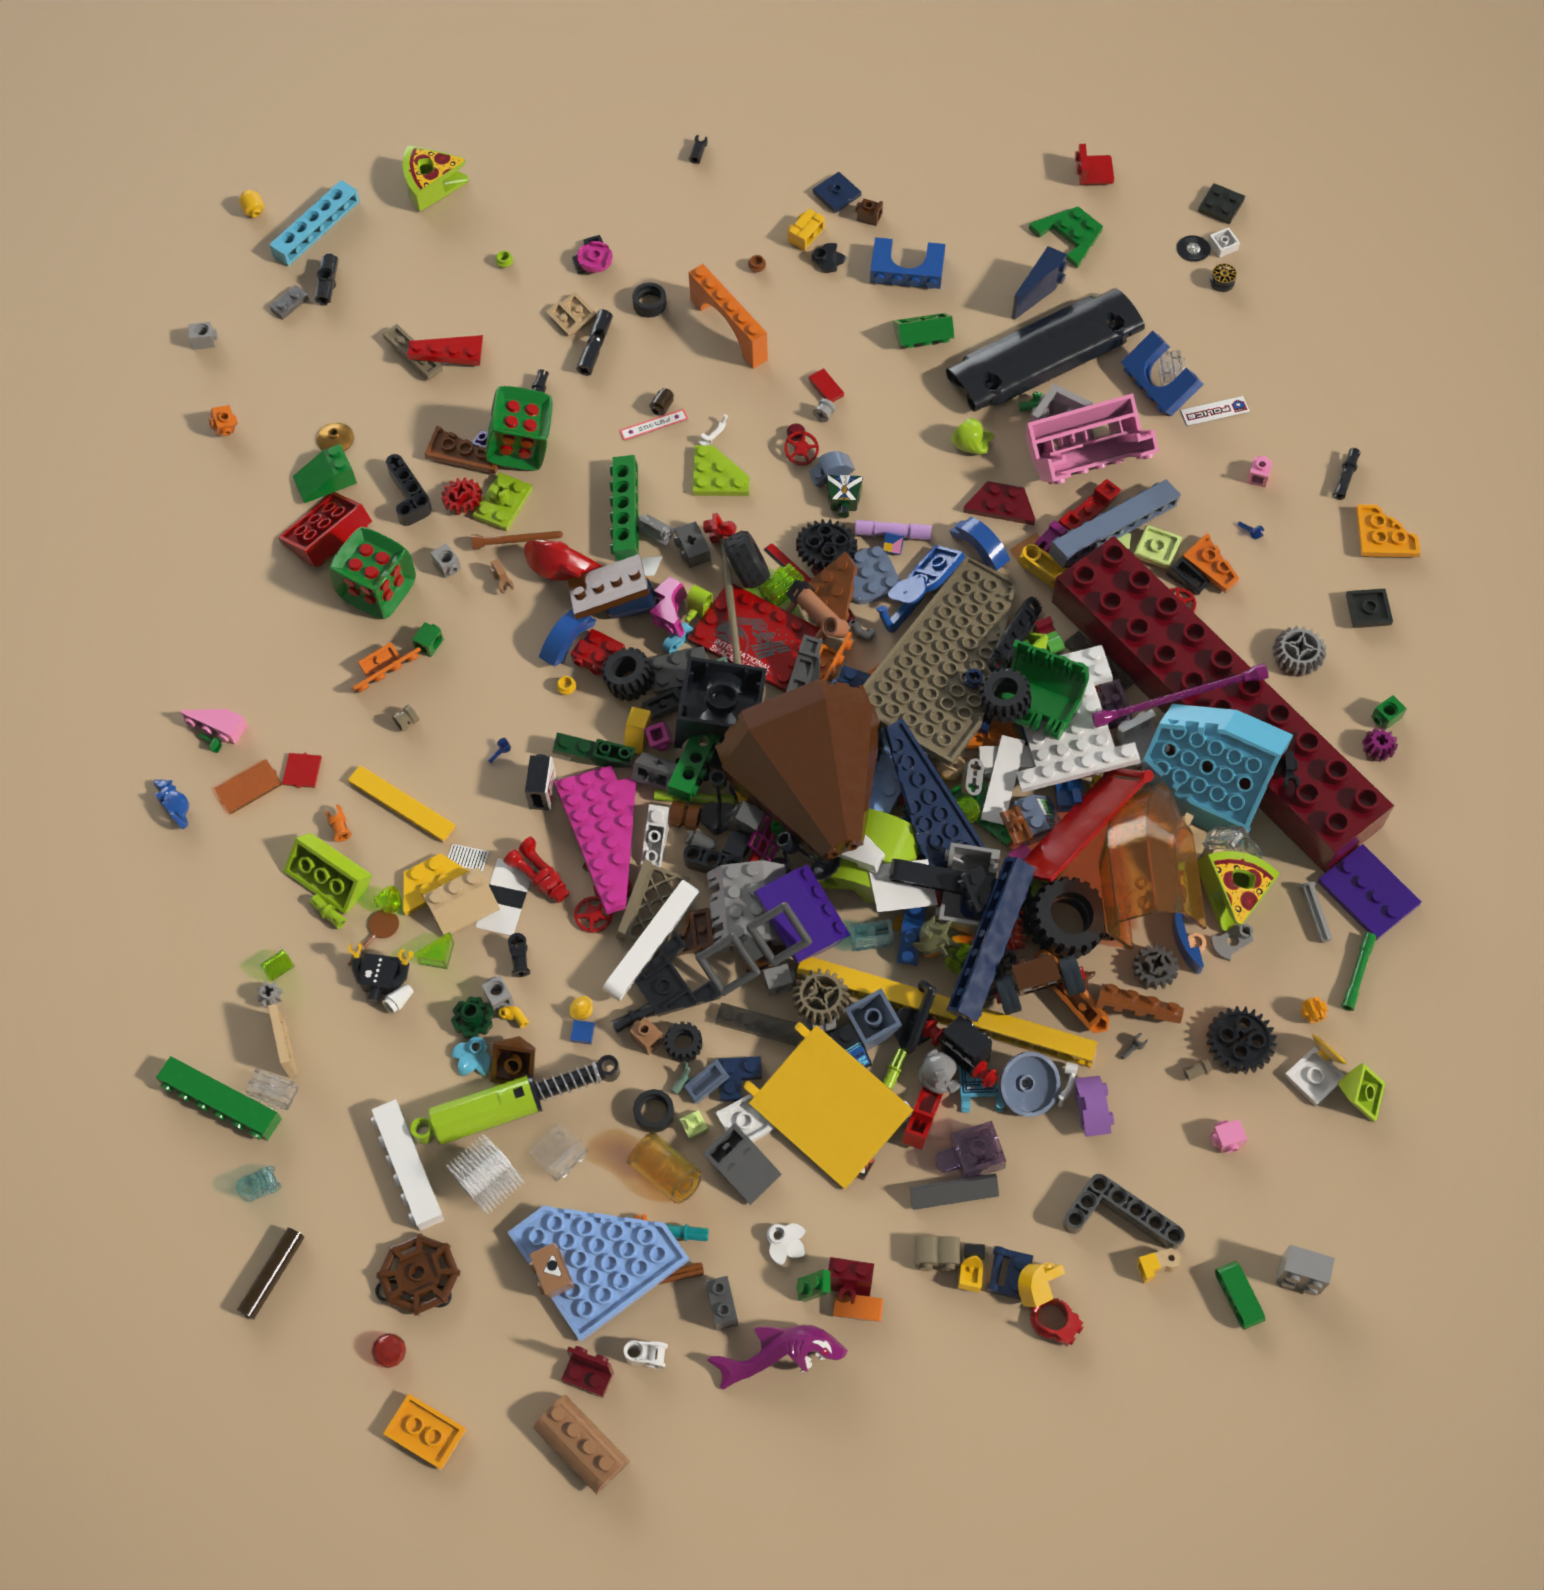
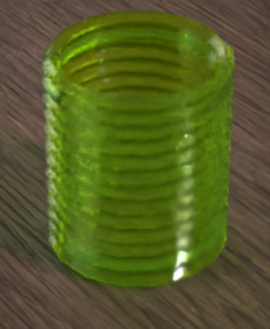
M284 949L275 953L274 956L268 958L265 962L260 963L272 982L295 968V965Z

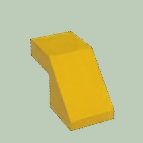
M636 707L631 708L626 722L624 745L635 748L634 754L641 755L648 741L645 728L648 727L652 713L649 710Z

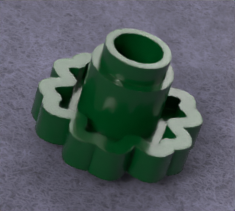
M470 996L466 1002L459 1001L453 1008L452 1025L455 1032L462 1033L465 1039L479 1037V1034L486 1035L493 1027L492 1019L495 1016L490 1003H483L481 997Z

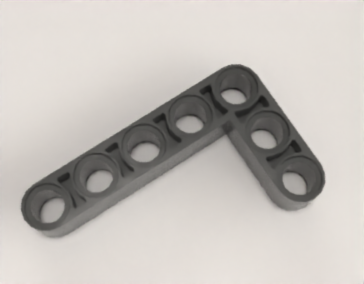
M1095 1174L1091 1177L1068 1210L1063 1222L1067 1232L1071 1234L1079 1233L1101 1203L1167 1249H1178L1185 1238V1232L1179 1225L1103 1174ZM1093 1183L1102 1184L1104 1189H1095ZM1113 1195L1120 1196L1121 1199H1122V1202H1121V1203H1116V1202H1114V1201L1112 1200V1197H1111V1196H1113ZM1088 1200L1092 1206L1086 1208L1081 1204V1201ZM1137 1208L1141 1215H1133L1130 1209ZM1069 1218H1077L1080 1224H1071ZM1149 1221H1156L1160 1228H1152ZM1168 1234H1175L1179 1241H1171Z

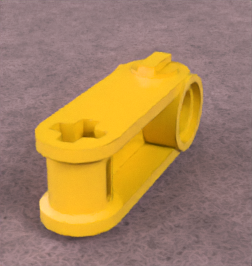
M1035 544L1026 545L1018 558L1019 564L1024 569L1031 572L1053 589L1056 577L1068 569V567L1063 569L1051 555Z

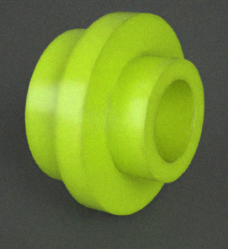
M500 251L495 259L496 264L502 268L509 267L513 263V256L508 251Z

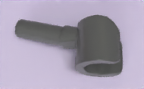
M1138 1033L1135 1036L1130 1048L1121 1055L1124 1060L1136 1049L1140 1050L1145 1047L1148 1039L1145 1042L1138 1041L1142 1033Z

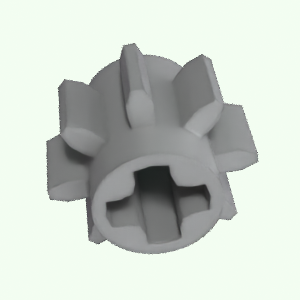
M264 982L261 988H257L260 995L256 996L258 1002L262 1001L264 1008L267 1005L282 1002L279 995L284 992L281 988H278L276 982L272 984Z

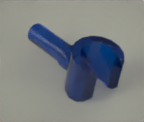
M1239 521L1238 526L1250 532L1253 539H1259L1264 535L1262 533L1264 528L1261 525L1252 528Z
M501 738L497 742L499 749L488 759L490 763L502 753L510 751L511 746L506 738Z

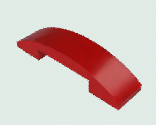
M1108 479L1104 480L1095 488L1094 493L1074 511L1070 510L1058 520V523L1067 530L1080 527L1085 521L1095 519L1098 514L1102 513L1111 504L1121 489Z

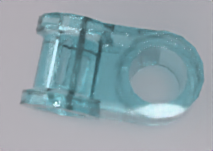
M274 1166L263 1167L257 1172L242 1177L237 1181L236 1190L242 1200L251 1202L262 1196L272 1194L281 1188V1183L277 1182L274 1174ZM246 1186H253L251 1191L247 1193L243 1192V1189Z

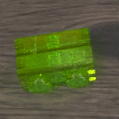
M790 563L785 567L781 566L771 578L760 585V594L765 600L779 606L788 599L786 593L796 579L804 581V577Z

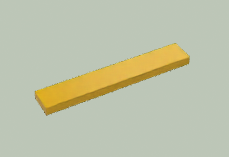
M361 765L348 779L350 784L442 842L456 828L454 823Z

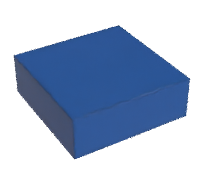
M574 1020L570 1041L592 1045L595 1022Z

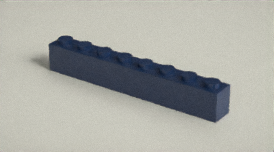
M1018 857L1004 858L946 1011L956 1017L961 1015L972 1022H978L986 998L989 996L990 987L997 975L998 966L1004 956L1006 945L1011 938L1014 924L1019 917V911L1026 899V893L1036 869Z

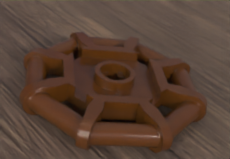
M418 1233L417 1236L396 1245H391L380 1271L376 1273V1278L379 1279L386 1297V1304L414 1313V1316H419L420 1313L440 1304H446L461 1272L457 1268L451 1253V1246L448 1243H442L423 1236L422 1233ZM423 1245L436 1251L434 1254H428L423 1251ZM416 1246V1250L405 1255L402 1254V1251ZM395 1257H397L399 1259V1265L397 1268H395V1271L390 1270V1268L395 1260ZM440 1257H444L448 1268H440L438 1263ZM416 1269L424 1270L421 1278L412 1277ZM441 1277H448L442 1291H440L437 1286L440 1284ZM391 1278L396 1279L399 1287L395 1291H393L389 1282ZM431 1292L435 1294L436 1297L420 1303V1297ZM405 1293L409 1297H414L413 1303L399 1297Z

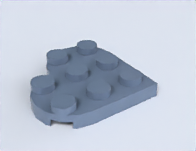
M876 546L874 548H865L854 555L853 562L858 567L853 582L852 601L862 605L889 597V591L900 579L887 553L881 547Z

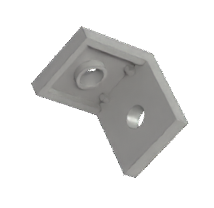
M1053 384L1047 394L1041 396L1038 407L1032 409L1030 422L1092 405L1093 402Z

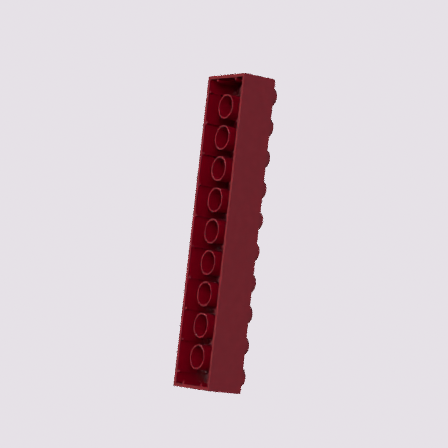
M1115 536L1056 577L1052 603L1096 646L1102 645L1105 655L1150 700L1213 683L1228 677L1231 678V676L1233 677L1238 674L1241 675L1242 672L1251 668ZM1265 680L1237 682L1232 685L1229 684V686L1219 687L1212 691H1204L1201 694H1194L1191 697H1184V699L1174 700V702L1157 706L1164 714H1166L1172 704L1238 710L1293 734L1286 751H1294V759L1298 761L1297 771H1294V774L1299 777L1300 785L1298 789H1295V784L1290 781L1287 789H1284L1281 763L1284 754H1282L1258 807L1324 873L1380 830L1395 806ZM1242 778L1240 786L1247 790L1250 788L1251 782L1248 778Z

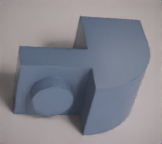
M832 451L818 458L819 463L809 470V474L814 485L820 488L827 482V475H849L855 468L849 455L840 451Z

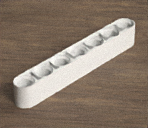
M685 880L679 883L608 978L602 988L604 992L617 1001L624 997L700 893L697 888Z

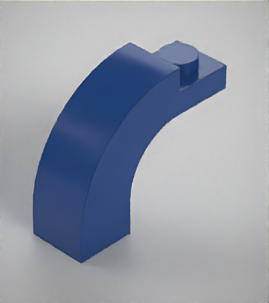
M970 517L966 521L957 522L955 527L949 531L952 537L970 543L979 553L983 563L996 571L1010 561L1009 555L999 538L988 526L974 517Z
M573 609L568 611L558 620L548 634L540 651L539 658L552 666L563 663L573 641L580 633L594 627L596 619L589 615L576 620Z

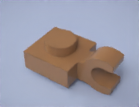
M498 558L492 560L490 572L494 580L498 579L500 592L502 594L505 593L504 586H510L511 590H513V582L507 577L506 571Z

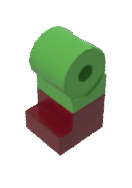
M1050 616L1034 622L1033 633L1047 634L1046 649L1049 652L1057 654L1065 650L1063 640L1054 628L1053 620Z

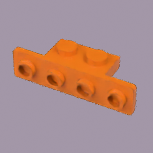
M848 631L838 651L827 645H821L819 679L825 680L827 684L835 678L837 671H835L836 667H841L845 659L843 655L845 650L849 651L853 644L851 632Z
M392 642L366 656L357 663L367 679L353 686L352 691L358 690L360 693L369 688L368 683L373 680L377 683L386 677L385 673L388 671L395 672L403 667L401 663L406 660L410 663L417 659L421 649L418 647L401 657Z

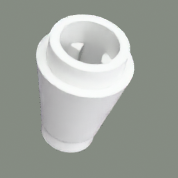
M405 983L386 995L382 1004L392 1014L399 1012L414 991Z

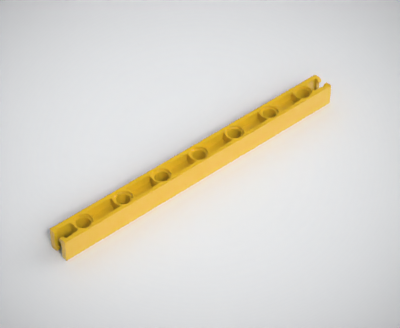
M815 957L800 962L796 972V980H803L802 975L810 976L809 972L811 970L817 974L819 968L822 970V973L829 969L831 976L837 973V979H844L843 985L848 986V991L846 992L851 997L863 999L882 988L892 1008L897 1011L903 1007L918 1010L924 993L920 992L918 988ZM936 994L929 1014L938 1023L949 1026L957 1018L946 1011L951 998ZM982 1008V1014L978 1022H973L980 1032H985L991 1039L1091 1068L1098 1044L1094 1040L986 1008Z

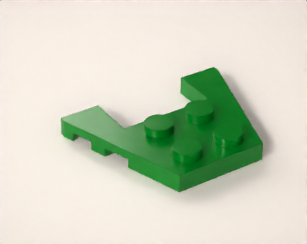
M1079 206L1029 224V230L1039 238L1053 228L1072 243L1076 248L1067 254L1066 260L1076 268L1081 265V261L1086 257L1090 247L1094 245L1103 230V226Z

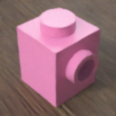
M1239 1119L1228 1122V1120L1218 1122L1210 1136L1213 1146L1218 1148L1219 1153L1225 1151L1227 1154L1236 1152L1247 1141Z

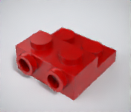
M592 628L584 640L580 639L572 650L571 658L578 667L583 666L594 675L602 676L601 670L604 667V661H608L607 657L613 655L614 651H621L625 644Z

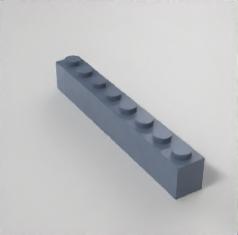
M1167 479L1160 483L1157 482L1148 490H1142L1137 496L1127 498L1122 504L1113 506L1104 514H1098L1095 519L1085 521L1080 527L1069 530L1062 537H1056L1051 542L1049 554L1064 569L1084 558L1111 537L1115 536L1118 539L1176 507L1181 494Z

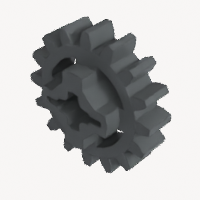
M1155 944L1154 949L1147 945L1146 949H1140L1139 955H1136L1134 958L1135 962L1132 968L1137 969L1134 972V976H1140L1138 982L1142 983L1145 981L1146 988L1151 984L1154 990L1157 989L1158 985L1165 989L1166 983L1171 985L1173 979H1176L1178 975L1176 972L1179 970V965L1176 964L1178 958H1172L1173 951L1167 953L1165 951L1166 946L1159 949L1158 944ZM1159 962L1158 968L1153 972L1154 965Z

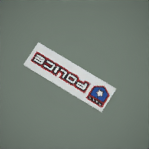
M1241 396L1183 409L1181 412L1188 426L1250 412L1244 397Z

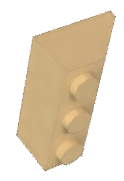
M479 867L423 895L427 907L445 938L500 910Z

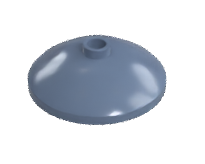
M1022 1052L1012 1057L1004 1066L999 1080L1000 1094L1006 1106L1014 1113L1026 1117L1038 1116L1048 1111L1056 1102L1061 1085L1060 1075L1055 1064L1047 1056L1037 1052ZM1025 1079L1026 1085L1022 1086V1081Z

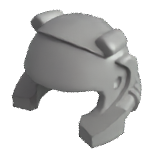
M937 1049L927 1053L918 1074L921 1085L937 1094H943L944 1092L953 1093L961 1087L957 1079L950 1081L956 1072L955 1060L945 1053L938 1052Z

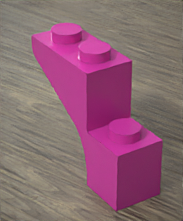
M668 577L654 590L658 604L649 612L653 618L652 623L657 628H662L670 635L674 634L681 638L685 631L678 615V608L687 598V592L682 582Z

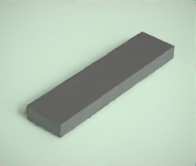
M996 1173L909 1187L913 1210L999 1196Z

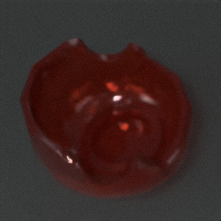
M385 1333L378 1336L371 1348L374 1363L383 1368L398 1366L404 1360L406 1354L404 1340L393 1333Z

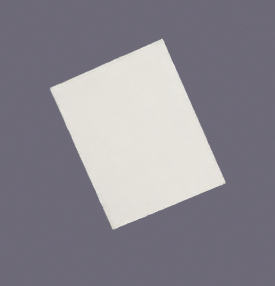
M928 859L912 861L929 865ZM891 863L881 864L877 873L869 871L877 912L938 905L935 890L890 881Z

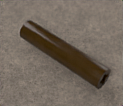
M287 1228L237 1308L238 1312L252 1320L255 1319L305 1237L292 1228Z

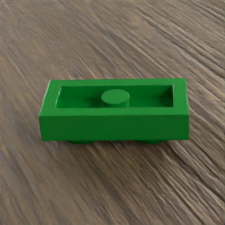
M822 1269L798 1278V1301L807 1302L829 1294L830 1270Z

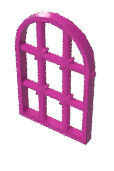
M764 814L747 846L766 861H771L778 849L777 843H772L775 835L773 832L770 839L765 837L772 819L770 817L767 819L765 817L766 814ZM763 820H765L766 825L761 834L759 832V828ZM756 835H759L760 839L756 847L752 845ZM764 839L767 842V845L764 852L762 853L758 849L760 847L762 840ZM771 845L773 847V850L770 854V857L768 858L765 855L769 849V846Z

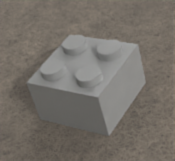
M1289 1245L1281 1256L1276 1282L1282 1283L1283 1287L1294 1289L1295 1287L1303 1289L1304 1293L1309 1295H1320L1330 1283L1335 1258Z

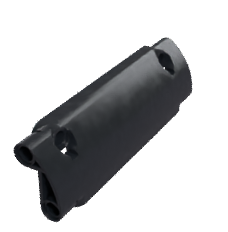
M1114 288L1097 297H1086L967 354L962 362L947 368L946 375L952 384L966 393L969 407L973 412H976L988 405L1002 404L1125 344L1128 337L1143 331L1145 324L1128 297L1117 288Z

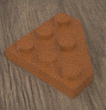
M846 552L808 583L815 589L814 593L840 619L848 621L849 603L852 602L853 582L855 575H857L858 567Z

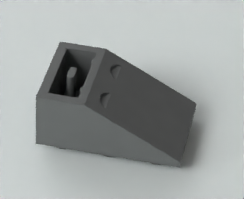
M735 1123L703 1153L706 1160L750 1205L782 1175Z

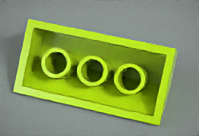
M312 833L295 838L283 870L284 873L313 893L319 894L321 898L329 904H333L336 909L344 914H347L363 896L372 878L371 873Z

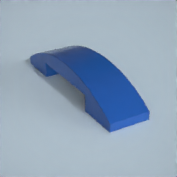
M1179 890L1172 911L1174 939L1186 964L1196 974H1201L1204 967L1199 947L1190 948L1182 918L1186 916L1188 905L1184 891Z

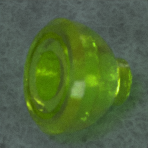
M962 796L956 800L970 823L978 819L981 808L975 798Z
M387 886L374 897V904L386 913L396 914L402 904L401 894L395 886Z

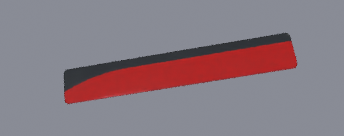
M771 543L764 549L797 580L807 583L812 580L774 544Z

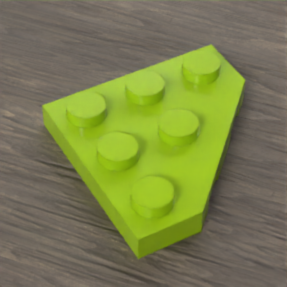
M695 445L693 496H749V476L715 446Z

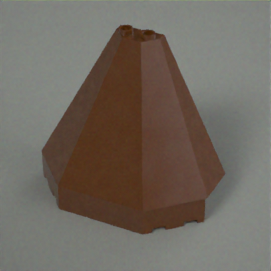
M817 679L742 710L738 715L739 720L735 725L732 724L724 734L725 739L723 742L716 745L722 769L731 787L757 808L765 812L767 816L823 860L834 859L840 854L856 850L864 845L881 732L880 721L864 686L850 687L848 683L841 682L827 684L825 680Z

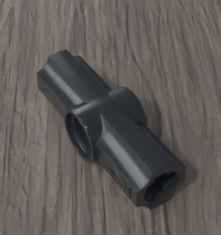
M326 253V255L322 256L321 266L317 272L318 282L314 299L320 305L331 303L332 292L336 287L335 276L338 257L332 253Z

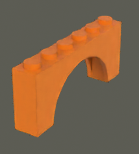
M704 264L689 271L690 300L700 311L709 306H713L718 310L736 335L743 358L753 369L767 361V332Z

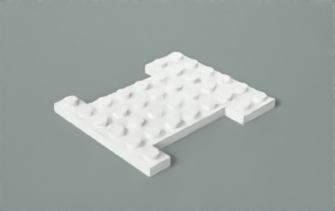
M1102 645L1063 655L1069 660L1082 662L1088 666L1089 681L1082 703L1061 738L1056 740L1051 738L1050 735L1046 736L1043 734L1044 728L1047 725L1045 721L1042 722L1037 732L1033 731L1032 728L1023 727L1035 767L1016 772L1022 793L1140 763L1135 742L1115 747L1108 725L1095 728L1091 713L1102 710L1095 685L1113 681Z

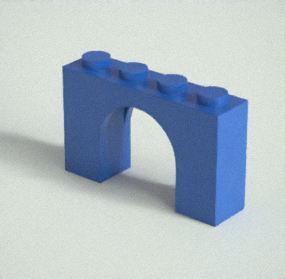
M875 237L870 282L931 289L941 288L946 244L928 242L925 261L915 268H902L896 265L891 258L893 239Z
M1152 330L1121 363L1125 367L1123 369L1125 373L1130 377L1133 375L1136 379L1134 383L1140 389L1144 388L1147 391L1145 395L1152 402L1155 400L1158 403L1156 406L1158 410L1163 414L1167 413L1172 416L1204 384L1186 367L1168 385L1154 386L1151 380L1152 367L1170 346L1159 334Z

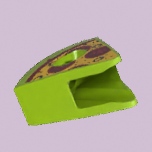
M407 146L402 162L403 173L409 197L419 211L426 209L468 183V176L458 172L465 165V159L439 151Z
M1238 851L1216 852L1195 861L1217 923L1223 932L1230 930L1234 924L1241 925L1245 922L1280 874L1266 861L1254 855Z

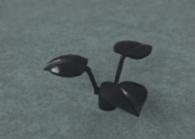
M676 758L675 763L678 764L680 758ZM693 759L692 762L698 763L700 760ZM707 763L706 776L704 780L700 779L698 785L701 786L703 781L707 782L710 780L712 787L716 789L718 803H707L701 811V819L705 827L713 835H720L729 829L725 826L727 822L725 816L730 808L733 809V806L727 802L721 803V790L726 787L728 780L725 773L721 770H715L709 774L710 767ZM691 776L684 777V779L690 780L693 778Z
M788 832L781 833L776 840L777 845L782 848L780 852L784 858L778 857L770 861L784 864L786 874L791 872V869L787 867L790 864L787 854H796L799 851L815 862L811 867V871L817 880L829 878L841 865L840 857L823 860L819 856L818 858L813 857L800 848L799 844L803 843Z

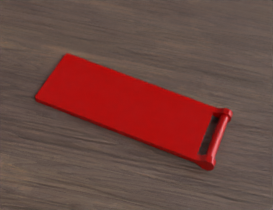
M1122 768L1104 772V775L1082 797V802L1076 803L1023 859V861L1036 868L1033 878L1048 882L1054 881L1145 783L1153 780V772L1151 770L1137 771ZM1115 776H1120V777L1135 778V779H1139V780H1138V781H1135V780H1127V779H1120V778H1113V777H1115Z

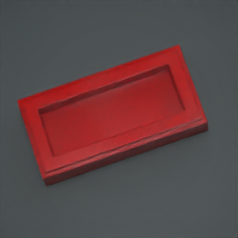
M824 368L809 376V381L824 399L835 402L844 397V391Z

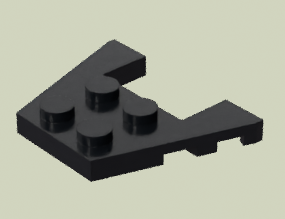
M677 931L671 935V939L666 945H663L658 955L635 980L636 985L651 1004L658 1017L721 998V994L711 980L692 992L671 963L670 959L687 949L686 944Z

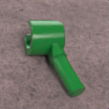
M202 733L198 735V737L209 743V750L215 753L219 752L222 744L219 743L217 738H209Z

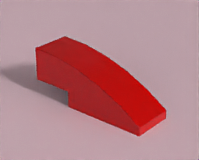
M922 1087L906 1127L902 1143L921 1150L923 1149L943 1094L933 1093Z

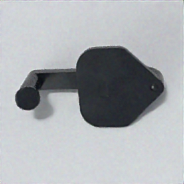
M921 980L918 983V990L924 993L919 1009L903 1007L896 1012L902 1026L894 1032V1035L901 1049H904L907 1054H911L917 1046L930 1039L929 1036L926 1038L922 1037L921 1033L925 1022L934 1019L929 1014L936 995V988L926 980Z

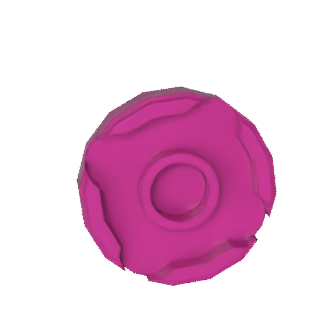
M592 241L588 245L584 244L580 247L577 254L579 266L590 273L606 270L611 265L613 259L609 246L600 241Z

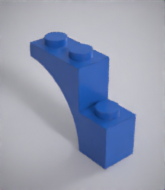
M927 906L905 909L896 963L917 966L919 950L912 944L920 942V930L925 920Z

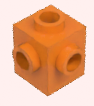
M230 405L211 408L209 425L211 429H214L215 435L228 436L234 433L235 426L238 423L236 415L232 414Z

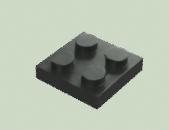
M1213 183L1200 204L1198 211L1230 224L1243 204L1245 195Z
M1386 588L1347 591L1346 599L1353 628L1392 625L1393 618Z

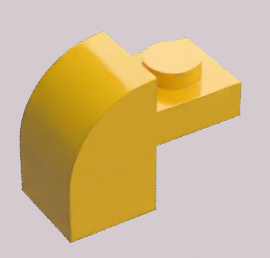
M1046 1262L1043 1264H1028L1023 1268L1018 1279V1291L1023 1306L1038 1307L1053 1299L1048 1281L1065 1273L1063 1265Z

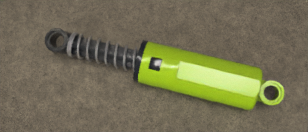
M604 1055L598 1062H591L590 1066L584 1064L582 1069L576 1067L575 1071L570 1072L567 1070V1074L562 1075L559 1073V1076L555 1078L551 1075L549 1080L543 1078L540 1083L533 1081L530 1074L431 1107L428 1110L429 1119L424 1117L415 1119L410 1126V1130L419 1144H428L436 1137L438 1144L444 1145L542 1112L540 1100L546 1102L549 1097L555 1099V1095L560 1094L563 1096L564 1092L572 1093L573 1089L579 1091L582 1086L588 1088V1084L593 1083L596 1085V1082L599 1084L603 1080L613 1082L620 1075L619 1063L614 1056ZM606 1066H614L612 1071H604ZM421 1128H428L426 1133L418 1134Z

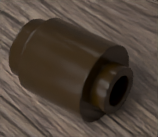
M662 388L656 393L649 405L655 415L666 414L674 401L673 392L667 388Z

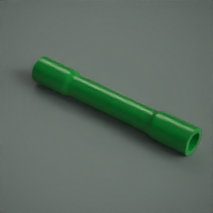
M1365 932L1363 935L1349 987L1346 990L1341 1005L1347 1011H1353L1355 1008L1366 965L1374 947L1376 935L1370 932Z

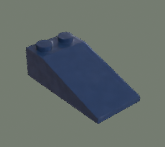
M1047 246L1014 296L1012 319H1017L1056 290L1059 284L1064 282L1066 277L1064 271L1068 265L1066 253Z

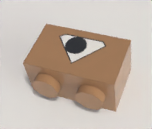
M555 1243L529 1254L532 1260L529 1262L532 1272L538 1275L540 1281L537 1282V1285L542 1295L545 1294L551 1299L575 1287L560 1248Z

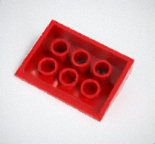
M333 492L279 535L278 539L304 562L317 568L323 565L325 560L331 555L336 554L353 532L360 527L367 528L372 520L361 503Z

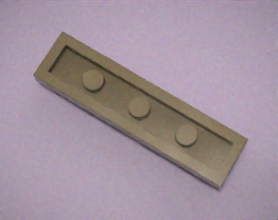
M396 324L384 332L383 336L386 341L407 359L409 341L414 339ZM407 359L428 380L443 371L442 366L438 362Z

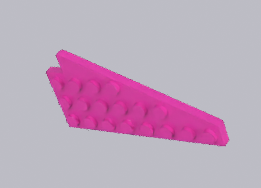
M611 765L554 781V786L606 915L626 909L637 783L631 777L617 780Z

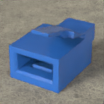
M1081 778L1053 785L1057 813L1069 812L1076 803L1082 802L1083 787Z

